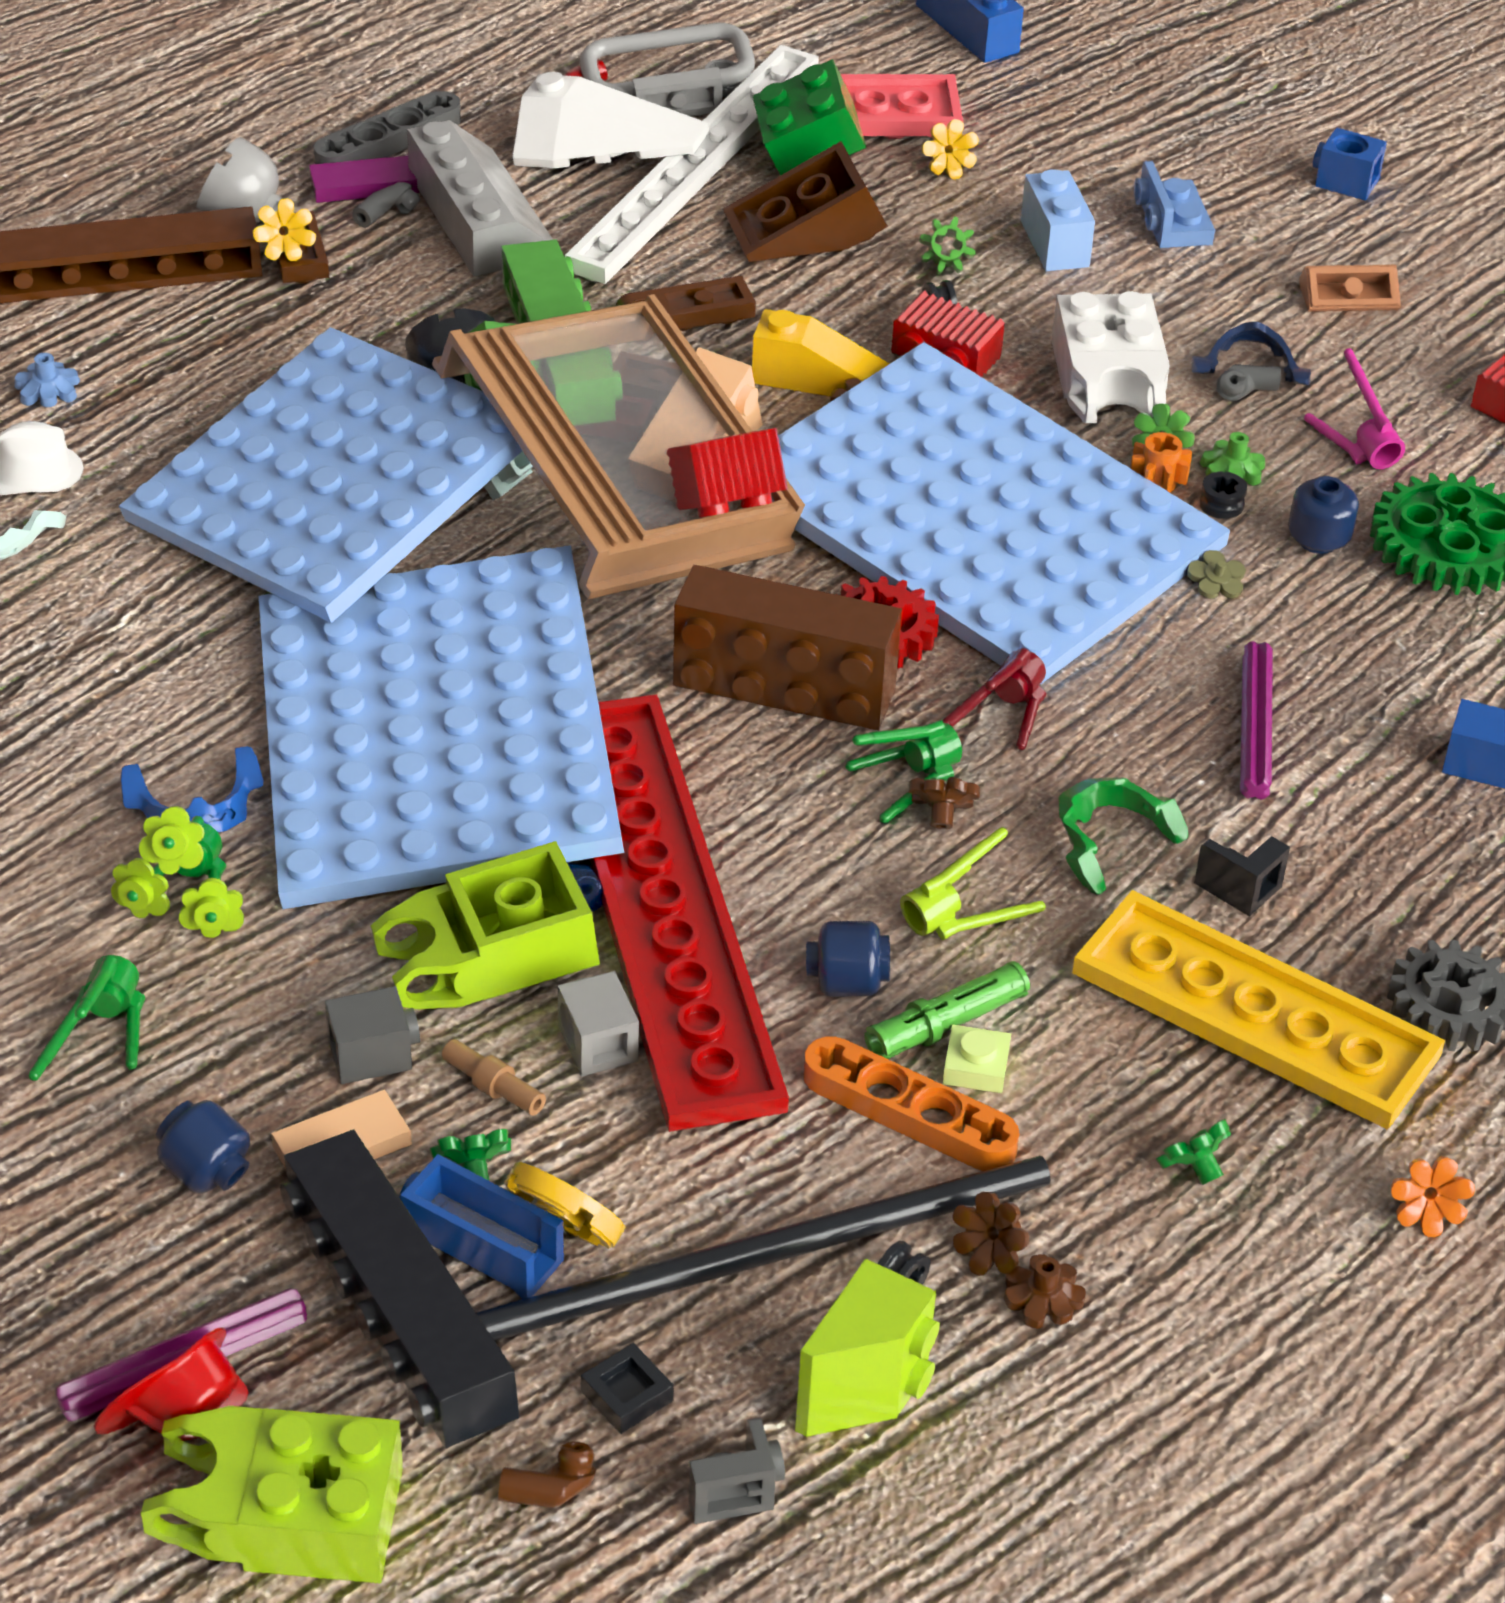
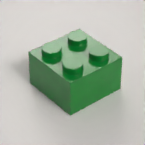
M833 59L823 64L811 65L801 74L781 83H772L761 92L752 95L764 145L780 176L840 141L849 155L866 148L853 99Z

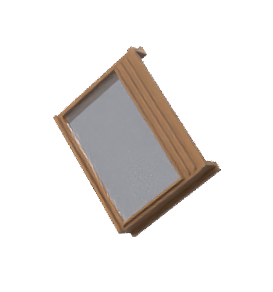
M655 294L648 295L646 301L464 334L461 329L449 332L442 356L434 357L432 365L441 379L468 373L472 374L589 549L590 555L578 583L587 599L689 575L693 564L719 569L793 551L796 543L791 535L805 504L787 479L788 489L771 493L772 503L742 508L741 501L735 500L728 502L730 512L700 518L697 508L679 510L677 508V499L674 496L676 489L672 486L674 479L670 475L672 469L668 465L670 458L666 454L667 449L752 432V430Z

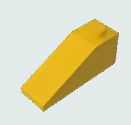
M764 309L753 335L752 373L754 383L758 385L830 396L834 389H844L845 380L857 378L862 382L890 364L815 318L794 314L788 310L775 311Z

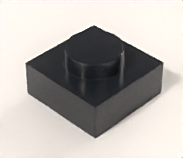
M634 1342L581 1374V1392L620 1434L674 1401L673 1383Z

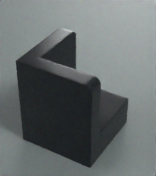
M1271 836L1252 854L1245 857L1234 849L1225 848L1217 842L1208 839L1200 847L1194 884L1250 917L1282 888L1290 846Z

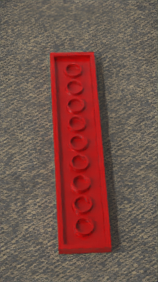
M658 695L598 702L624 853L590 858V862L630 1001L639 1020V1032L668 1132L788 1113L789 1095Z

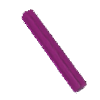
M1255 641L1248 642L1244 646V655L1242 657L1240 792L1247 799L1257 797L1260 800L1265 799L1270 794V786L1272 784L1273 649L1267 642L1260 644Z
M288 1288L59 1384L55 1389L58 1406L66 1420L74 1422L106 1408L125 1390L180 1357L212 1330L220 1327L226 1329L227 1335L220 1349L227 1357L304 1324L307 1321L305 1303L295 1288Z

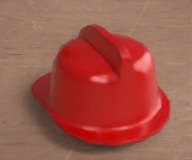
M220 1327L207 1333L180 1357L125 1390L97 1417L93 1425L96 1433L109 1434L140 1420L161 1434L164 1421L181 1415L196 1414L227 1406L242 1407L246 1403L249 1394L247 1386L237 1375L236 1370L220 1349L227 1335L226 1329ZM193 1435L179 1436L183 1441L201 1438Z

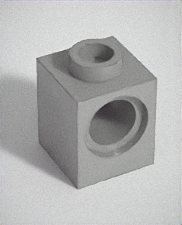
M615 971L558 985V1026L581 1077L638 1062L639 1020Z

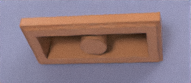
M1397 265L1305 266L1299 277L1300 288L1308 312L1400 310L1401 308Z

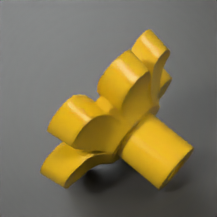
M960 120L950 121L947 127L943 123L934 125L930 130L933 141H927L921 146L922 154L932 156L933 158L929 163V169L935 175H940L945 169L946 174L951 179H959L963 174L961 165L972 168L976 163V156L968 152V149L978 144V137L974 132L962 135L964 125Z
M287 198L279 201L277 211H274L267 205L259 210L258 217L264 222V226L254 228L253 236L257 242L268 243L264 254L269 259L276 260L281 255V252H285V256L294 262L302 257L299 245L312 246L316 235L313 231L307 230L304 227L312 221L311 213L307 209H301L294 213V203ZM280 227L285 229L284 235L279 233Z

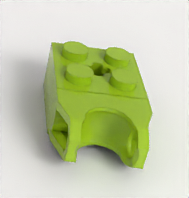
M557 841L445 874L447 884L416 893L396 907L386 911L371 925L374 945L379 956L409 960L392 976L402 1006L405 1008L417 1010L459 1008L600 965L592 911ZM408 923L417 928L415 933L400 942L385 940L387 932L398 924ZM437 974L434 985L428 990L420 993H412L406 990L409 982L415 977Z
M227 1406L196 1414L181 1415L164 1421L161 1432L164 1438V1454L187 1464L194 1470L207 1473L209 1476L201 1483L189 1488H177L145 1499L141 1511L145 1534L163 1542L180 1546L207 1560L243 1563V1571L381 1584L403 1471L400 1420ZM193 1435L201 1437L208 1444L192 1445L184 1442L179 1436ZM173 1514L190 1523H170L159 1515Z

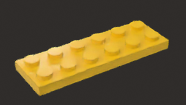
M1134 890L1130 891L1074 957L1072 974L1387 1130L1439 1060L1445 1043L1444 1039Z

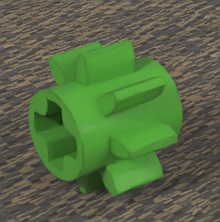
M954 217L950 225L942 226L936 218L933 219L932 229L935 232L933 236L921 234L919 238L920 243L929 246V251L925 252L921 257V262L924 263L932 260L938 265L936 274L939 276L945 267L953 266L958 274L961 273L963 265L960 258L962 256L974 258L976 253L974 249L966 247V241L973 236L974 231L972 229L962 232L957 227L958 217ZM945 236L953 238V247L959 249L952 250L949 256L942 255V246L935 243H942Z

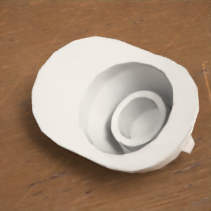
M27 421L11 425L0 433V495L26 492H56L69 488L80 480L84 470L81 458L74 451L67 448L64 432L61 428L42 422Z

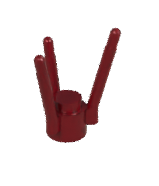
M1026 648L1013 651L987 682L942 720L943 723H948L952 727L955 726L991 693L996 691L997 695L1005 702L1015 704L1025 701L1027 703L1016 742V747L1019 750H1024L1027 747L1038 707L1046 697L1045 690L1039 686L1046 675L1043 661Z

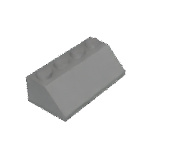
M450 120L429 122L424 126L407 129L408 167L417 179L418 190L473 277L503 270L502 245L553 240L491 147Z

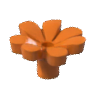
M1440 1156L1434 1161L1433 1166L1430 1167L1427 1161L1418 1158L1409 1163V1173L1411 1175L1409 1179L1400 1177L1393 1180L1391 1184L1392 1197L1396 1200L1405 1201L1400 1204L1396 1211L1400 1224L1409 1227L1420 1219L1423 1234L1427 1237H1438L1443 1232L1442 1219L1444 1217L1452 1224H1460L1465 1220L1468 1211L1458 1199L1471 1198L1475 1193V1187L1473 1182L1466 1177H1454L1458 1170L1456 1161L1446 1156Z

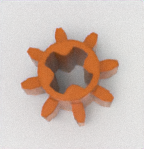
M1166 432L1153 433L1145 439V444L1134 443L1130 469L1168 492H1172L1176 488L1177 483L1186 485L1188 482L1192 450H1182L1181 440L1173 434Z

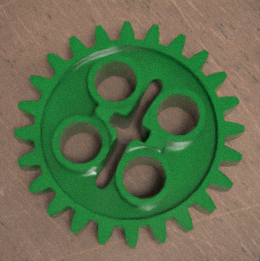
M1429 473L1425 483L1415 476H1410L1408 486L1395 482L1392 492L1383 491L1380 502H1376L1370 529V537L1374 538L1373 549L1383 551L1381 559L1383 563L1397 562L1395 574L1401 575L1412 572L1414 574L1412 583L1415 585L1427 579L1432 581V590L1436 592L1443 584L1450 585L1454 595H1459L1462 586H1468L1475 595H1480L1482 585L1484 584L1497 592L1500 590L1501 582H1505V492L1499 495L1493 493L1495 484L1492 482L1482 488L1476 486V479L1473 476H1470L1465 483L1458 482L1454 473H1449L1447 481H1440L1434 473Z

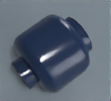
M1322 476L1305 481L1297 487L1293 496L1288 521L1291 536L1304 549L1317 554L1330 553L1344 547L1350 542L1355 528L1359 509L1356 493L1341 480L1331 476Z
M872 921L825 922L819 930L818 941H807L806 943L807 977H818L820 989L826 996H872L878 992L881 982H890V936L880 935L879 927Z
M188 1100L181 1103L168 1114L156 1132V1138L160 1141L157 1148L158 1161L194 1193H206L217 1186L226 1191L233 1187L249 1168L250 1163L244 1158L250 1146L248 1131L213 1101L203 1100L194 1104Z

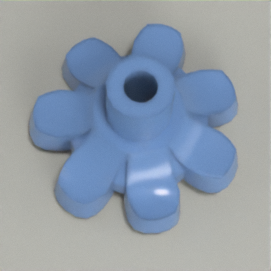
M45 352L39 353L34 357V363L27 367V372L16 374L14 387L21 390L20 402L22 404L30 406L40 398V404L43 407H53L57 404L56 396L65 402H72L77 398V393L73 386L77 385L80 379L74 368L65 369L63 363L54 362L53 355Z

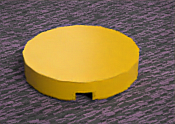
M522 1162L515 1163L504 1181L507 1191L530 1203L536 1198L538 1200L535 1204L536 1206L563 1219L564 1231L592 1245L598 1246L599 1244L608 1249L615 1247L626 1228L616 1215L596 1200L563 1180L532 1165Z

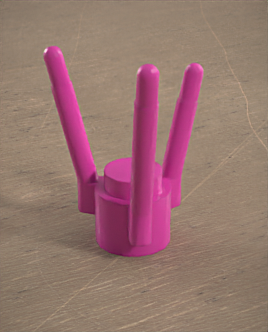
M1347 348L1344 350V356L1374 418L1360 425L1356 433L1357 443L1355 444L1311 413L1305 414L1304 420L1348 452L1356 464H1361L1368 460L1370 465L1377 470L1389 468L1402 458L1405 452V444L1384 414L1353 350Z

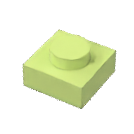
M952 1024L944 1067L943 1084L1003 1093L1011 1033Z

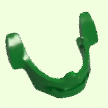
M1124 777L1090 778L1070 787L1058 797L1059 817L1073 846V850L1066 855V861L1081 884L1097 895L1106 890L1105 880L1095 857L1098 847L1075 824L1076 820L1081 823H1087L1091 819L1095 808L1111 805L1137 812L1152 820L1160 831L1174 844H1179L1189 837L1188 827L1175 799L1162 796L1156 798Z

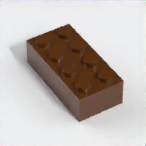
M693 564L674 604L673 686L879 731L896 689L902 608Z

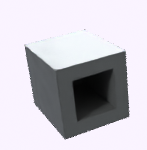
M396 986L325 1000L328 1042L341 1085L412 1070L411 1045L420 1043L419 1027L414 1009H403Z

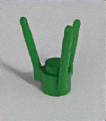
M941 720L925 726L858 734L852 738L853 744L857 746L910 741H907L904 745L846 762L845 768L848 771H855L905 757L912 770L930 774L925 779L937 778L946 781L949 777H954L952 765L957 764L961 760V741L954 728L948 723H943ZM905 793L880 814L879 820L882 823H887L914 803L912 802V794Z
M106 955L96 960L86 984L80 989L75 1003L29 1071L28 1076L30 1080L36 1081L41 1077L78 1021L85 1018L89 1011L103 1018L115 1017L123 1011L127 1013L125 1065L129 1070L137 1067L140 1012L146 997L136 990L139 982V972L131 961L116 955Z

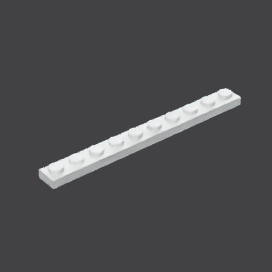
M780 45L703 120L709 123L710 131L694 154L666 156L565 254V256H570L572 259L574 274L582 276L589 281L606 284L760 130L752 95L761 92L772 83H781L801 74L807 67L818 64L819 56Z

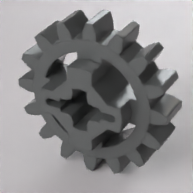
M1429 940L1425 953L1412 946L1408 948L1406 959H1397L1394 965L1387 991V999L1393 1001L1391 1014L1400 1018L1407 1017L1406 1022L1444 1039L1448 1051L1455 1052L1458 1042H1466L1473 1051H1478L1482 1037L1496 1044L1500 1040L1502 1030L1505 1031V972L1499 973L1502 960L1499 957L1491 958L1487 961L1482 959V947L1478 945L1469 952L1462 951L1458 940H1451L1448 949H1441L1434 940Z

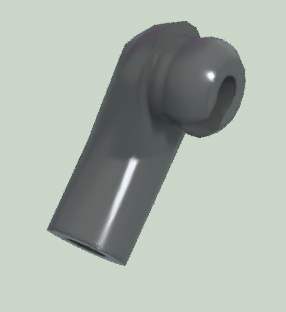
M398 182L372 193L353 209L352 217L360 227L367 228L393 206H396L402 214H409L420 203V197L411 189L412 185L406 182Z
M1235 364L1218 378L1216 384L1217 391L1222 398L1228 401H1239L1253 390L1278 391L1281 381V368Z

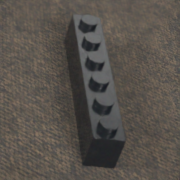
M353 1129L284 1155L288 1182L280 1184V1191L286 1210L293 1220L301 1217L304 1221L306 1238L314 1256L317 1259L326 1257L329 1261L330 1275L339 1296L342 1299L351 1297L354 1301L356 1318L365 1338L368 1341L377 1338L381 1345L382 1359L391 1380L395 1384L403 1381L407 1386L409 1403L419 1425L422 1428L431 1425L446 1449L520 1418L514 1369L356 1131Z

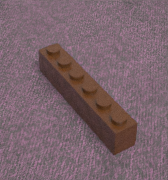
M253 206L0 231V303L262 277L260 242H257L253 236L254 228L257 227Z

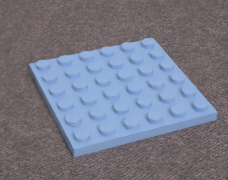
M330 327L324 333L318 335L310 345L290 362L284 364L278 372L258 389L248 394L239 405L220 421L214 423L207 432L188 448L177 454L169 464L150 480L139 486L130 497L119 505L125 521L332 623L522 452V449L483 391L450 377L441 379L436 371Z

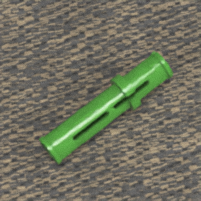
M1010 961L992 972L930 1000L924 998L916 999L907 1004L904 1012L866 1027L867 1032L864 1033L867 1048L869 1051L890 1060L891 1057L919 1044L924 1046L933 1045L941 1040L943 1033L951 1030L952 1024L962 1025L1004 1004L1027 996L1029 994L1027 991L1030 990L1027 973L1018 962Z

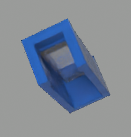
M439 1154L421 1173H413L401 1189L399 1198L432 1246L512 1288L522 1299L534 1296L564 1261L563 1219Z

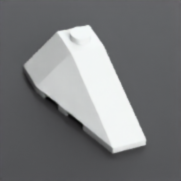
M547 72L539 74L522 95L513 151L514 166L562 168L570 167L571 158L595 156L596 164L609 163L611 162V157L628 152H635L636 157L640 159L694 154L710 131L709 123L579 76H562L558 72Z

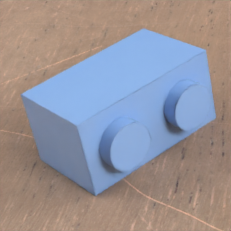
M1050 169L1042 173L1025 174L1020 221L1045 272L1090 267L1095 219L1070 171Z

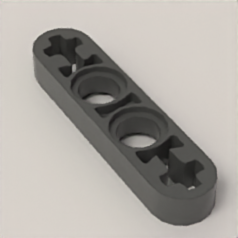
M431 92L322 137L313 145L315 164L386 158L408 148L407 129L424 126L429 122L435 121L443 122L450 120L459 125L461 122L460 98L451 92Z

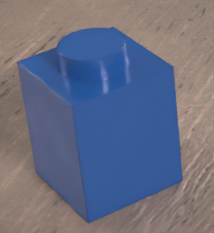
M1461 698L1442 773L1505 789V709Z

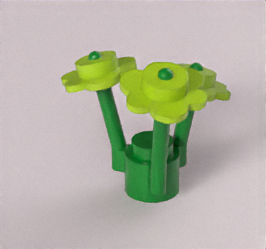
M179 806L165 809L161 818L159 816H151L146 819L143 829L147 836L142 838L139 843V853L142 858H134L127 865L118 864L112 871L113 877L116 880L111 887L113 899L118 904L130 909L132 914L138 918H145L149 913L155 916H162L170 908L169 898L165 894L169 885L166 878L163 877L165 874L169 875L178 872L187 877H199L206 874L208 879L202 881L198 889L188 888L182 893V903L184 906L179 912L180 924L189 930L200 929L201 933L208 938L217 937L221 930L233 932L242 927L244 923V914L240 909L243 904L242 894L236 890L227 891V886L221 881V875L226 869V863L218 857L222 849V840L217 830L211 825L204 823L203 818L200 816H194L190 821L187 811ZM150 863H158V864H157L155 867H152V865H151Z

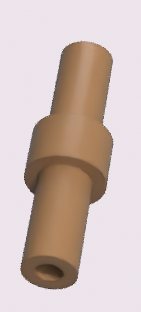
M452 1039L445 1045L442 1051V1059L470 1076L472 1084L477 1089L494 1099L503 1097L532 1116L538 1114L543 1109L546 1102L545 1094L516 1077L514 1068L494 1055L484 1057L457 1039Z

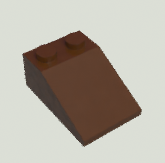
M841 141L723 208L749 262L847 250L859 243L870 240L876 233L888 227Z

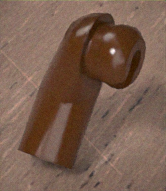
M567 1442L560 1448L557 1458L558 1462L544 1472L503 1467L499 1482L498 1500L544 1508L560 1507L591 1485L596 1474V1468L592 1465L594 1461L593 1449L583 1442Z

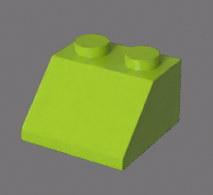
M865 1258L801 1349L795 1431L809 1437L896 1419L911 1396L920 1399L928 1388L935 1370V1363L929 1361V1352L935 1343L940 1328V1323L933 1320L936 1291Z

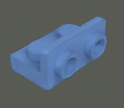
M1143 161L1141 178H1136L1134 182V198L1137 205H1142L1145 212L1146 228L1148 231H1153L1159 247L1213 245L1215 228L1193 180L1170 178L1166 181H1161L1153 161Z

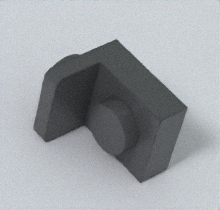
M761 1417L747 1419L746 1451L739 1453L720 1452L705 1459L690 1461L689 1505L694 1524L774 1510L775 1482L785 1479V1466L780 1443L777 1439L767 1440Z

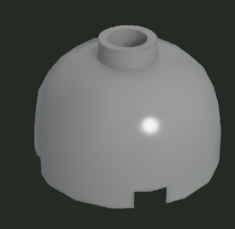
M240 137L236 138L225 150L233 155L229 161L223 165L216 162L202 188L196 207L202 211L253 206L257 225L261 221L258 217V212L263 206H270L274 211H277L278 203L282 199L276 195L279 177L277 167L270 156L258 146Z

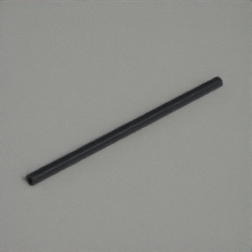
M1039 1155L476 1312L494 1341L952 1213L959 1205L973 1207L976 1206L975 1197L980 1192L996 1193L999 1199L1048 1186L1051 1180L1050 1171L1045 1159Z

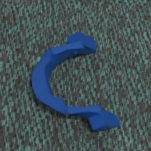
M251 747L235 748L236 779L231 793L223 801L215 804H208L202 797L192 798L189 806L185 808L190 821L194 816H200L203 818L204 823L211 825L217 832H224L246 820L248 794L251 790L264 785L257 757ZM133 764L122 767L120 779L125 808L140 809L147 819L151 816H159L161 818L162 813L169 807L160 804L152 797L147 789L139 765Z

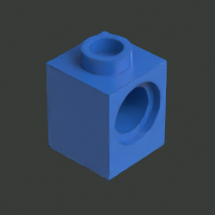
M1336 127L1327 142L1321 141L1315 151L1313 167L1318 169L1315 186L1366 201L1380 180L1387 141Z

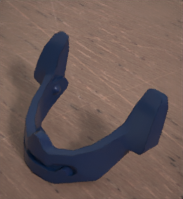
M1252 321L1238 325L1225 332L1206 356H1192L1191 371L1193 373L1215 374V368L1219 363L1217 356L1220 350L1228 351L1233 344L1239 341L1261 343L1271 349L1274 357H1283L1285 381L1310 385L1311 369L1299 367L1295 363L1291 350L1283 338L1270 327L1260 322Z

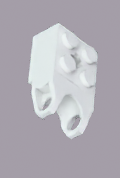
M1132 291L1121 294L1078 292L1072 295H1057L1051 342L1064 398H1067L1068 405L1081 418L1083 423H1097V412L1100 408L1113 404L1127 405L1135 408L1140 413L1145 412L1153 417L1152 408L1154 405L1166 404L1165 391L1170 364L1152 295Z

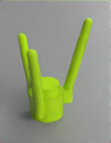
M1001 827L940 874L901 897L900 907L902 914L916 934L926 936L936 931L940 939L945 940L960 931L1012 920L1045 910L1046 904L1043 901H1036L959 919L955 918V913L961 909V901L952 884L969 872L973 863L1007 836L1008 831L1006 828Z

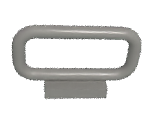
M708 23L603 38L587 45L580 55V68L583 78L687 116L710 114L722 102V86L742 82L750 76L755 67V57L749 38L742 29L729 23ZM713 40L730 42L734 47L738 60L736 65L719 69V67L635 78L632 79L633 81L622 83H608L602 80L597 65L599 58L608 55Z

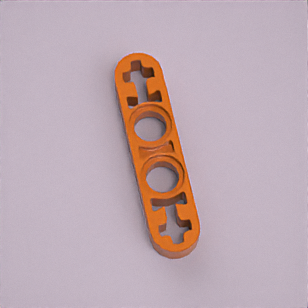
M827 1036L816 1039L808 1045L804 1057V1081L808 1088L816 1094L975 1169L985 1171L1014 1163L1019 1143V1127L1014 1119L1007 1114L846 1039ZM876 1084H889L895 1087L899 1094L892 1098L882 1099L869 1093L868 1089ZM931 1108H939L950 1113L953 1118L949 1122L935 1124L925 1120L921 1113ZM991 1138H995V1140H993L989 1145L985 1144L989 1142Z

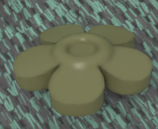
M1209 550L1204 553L1202 561L1194 560L1190 562L1187 575L1191 580L1199 583L1197 590L1202 596L1215 599L1220 591L1225 597L1236 598L1243 591L1241 580L1244 578L1246 569L1240 561L1230 560L1226 563L1223 553Z

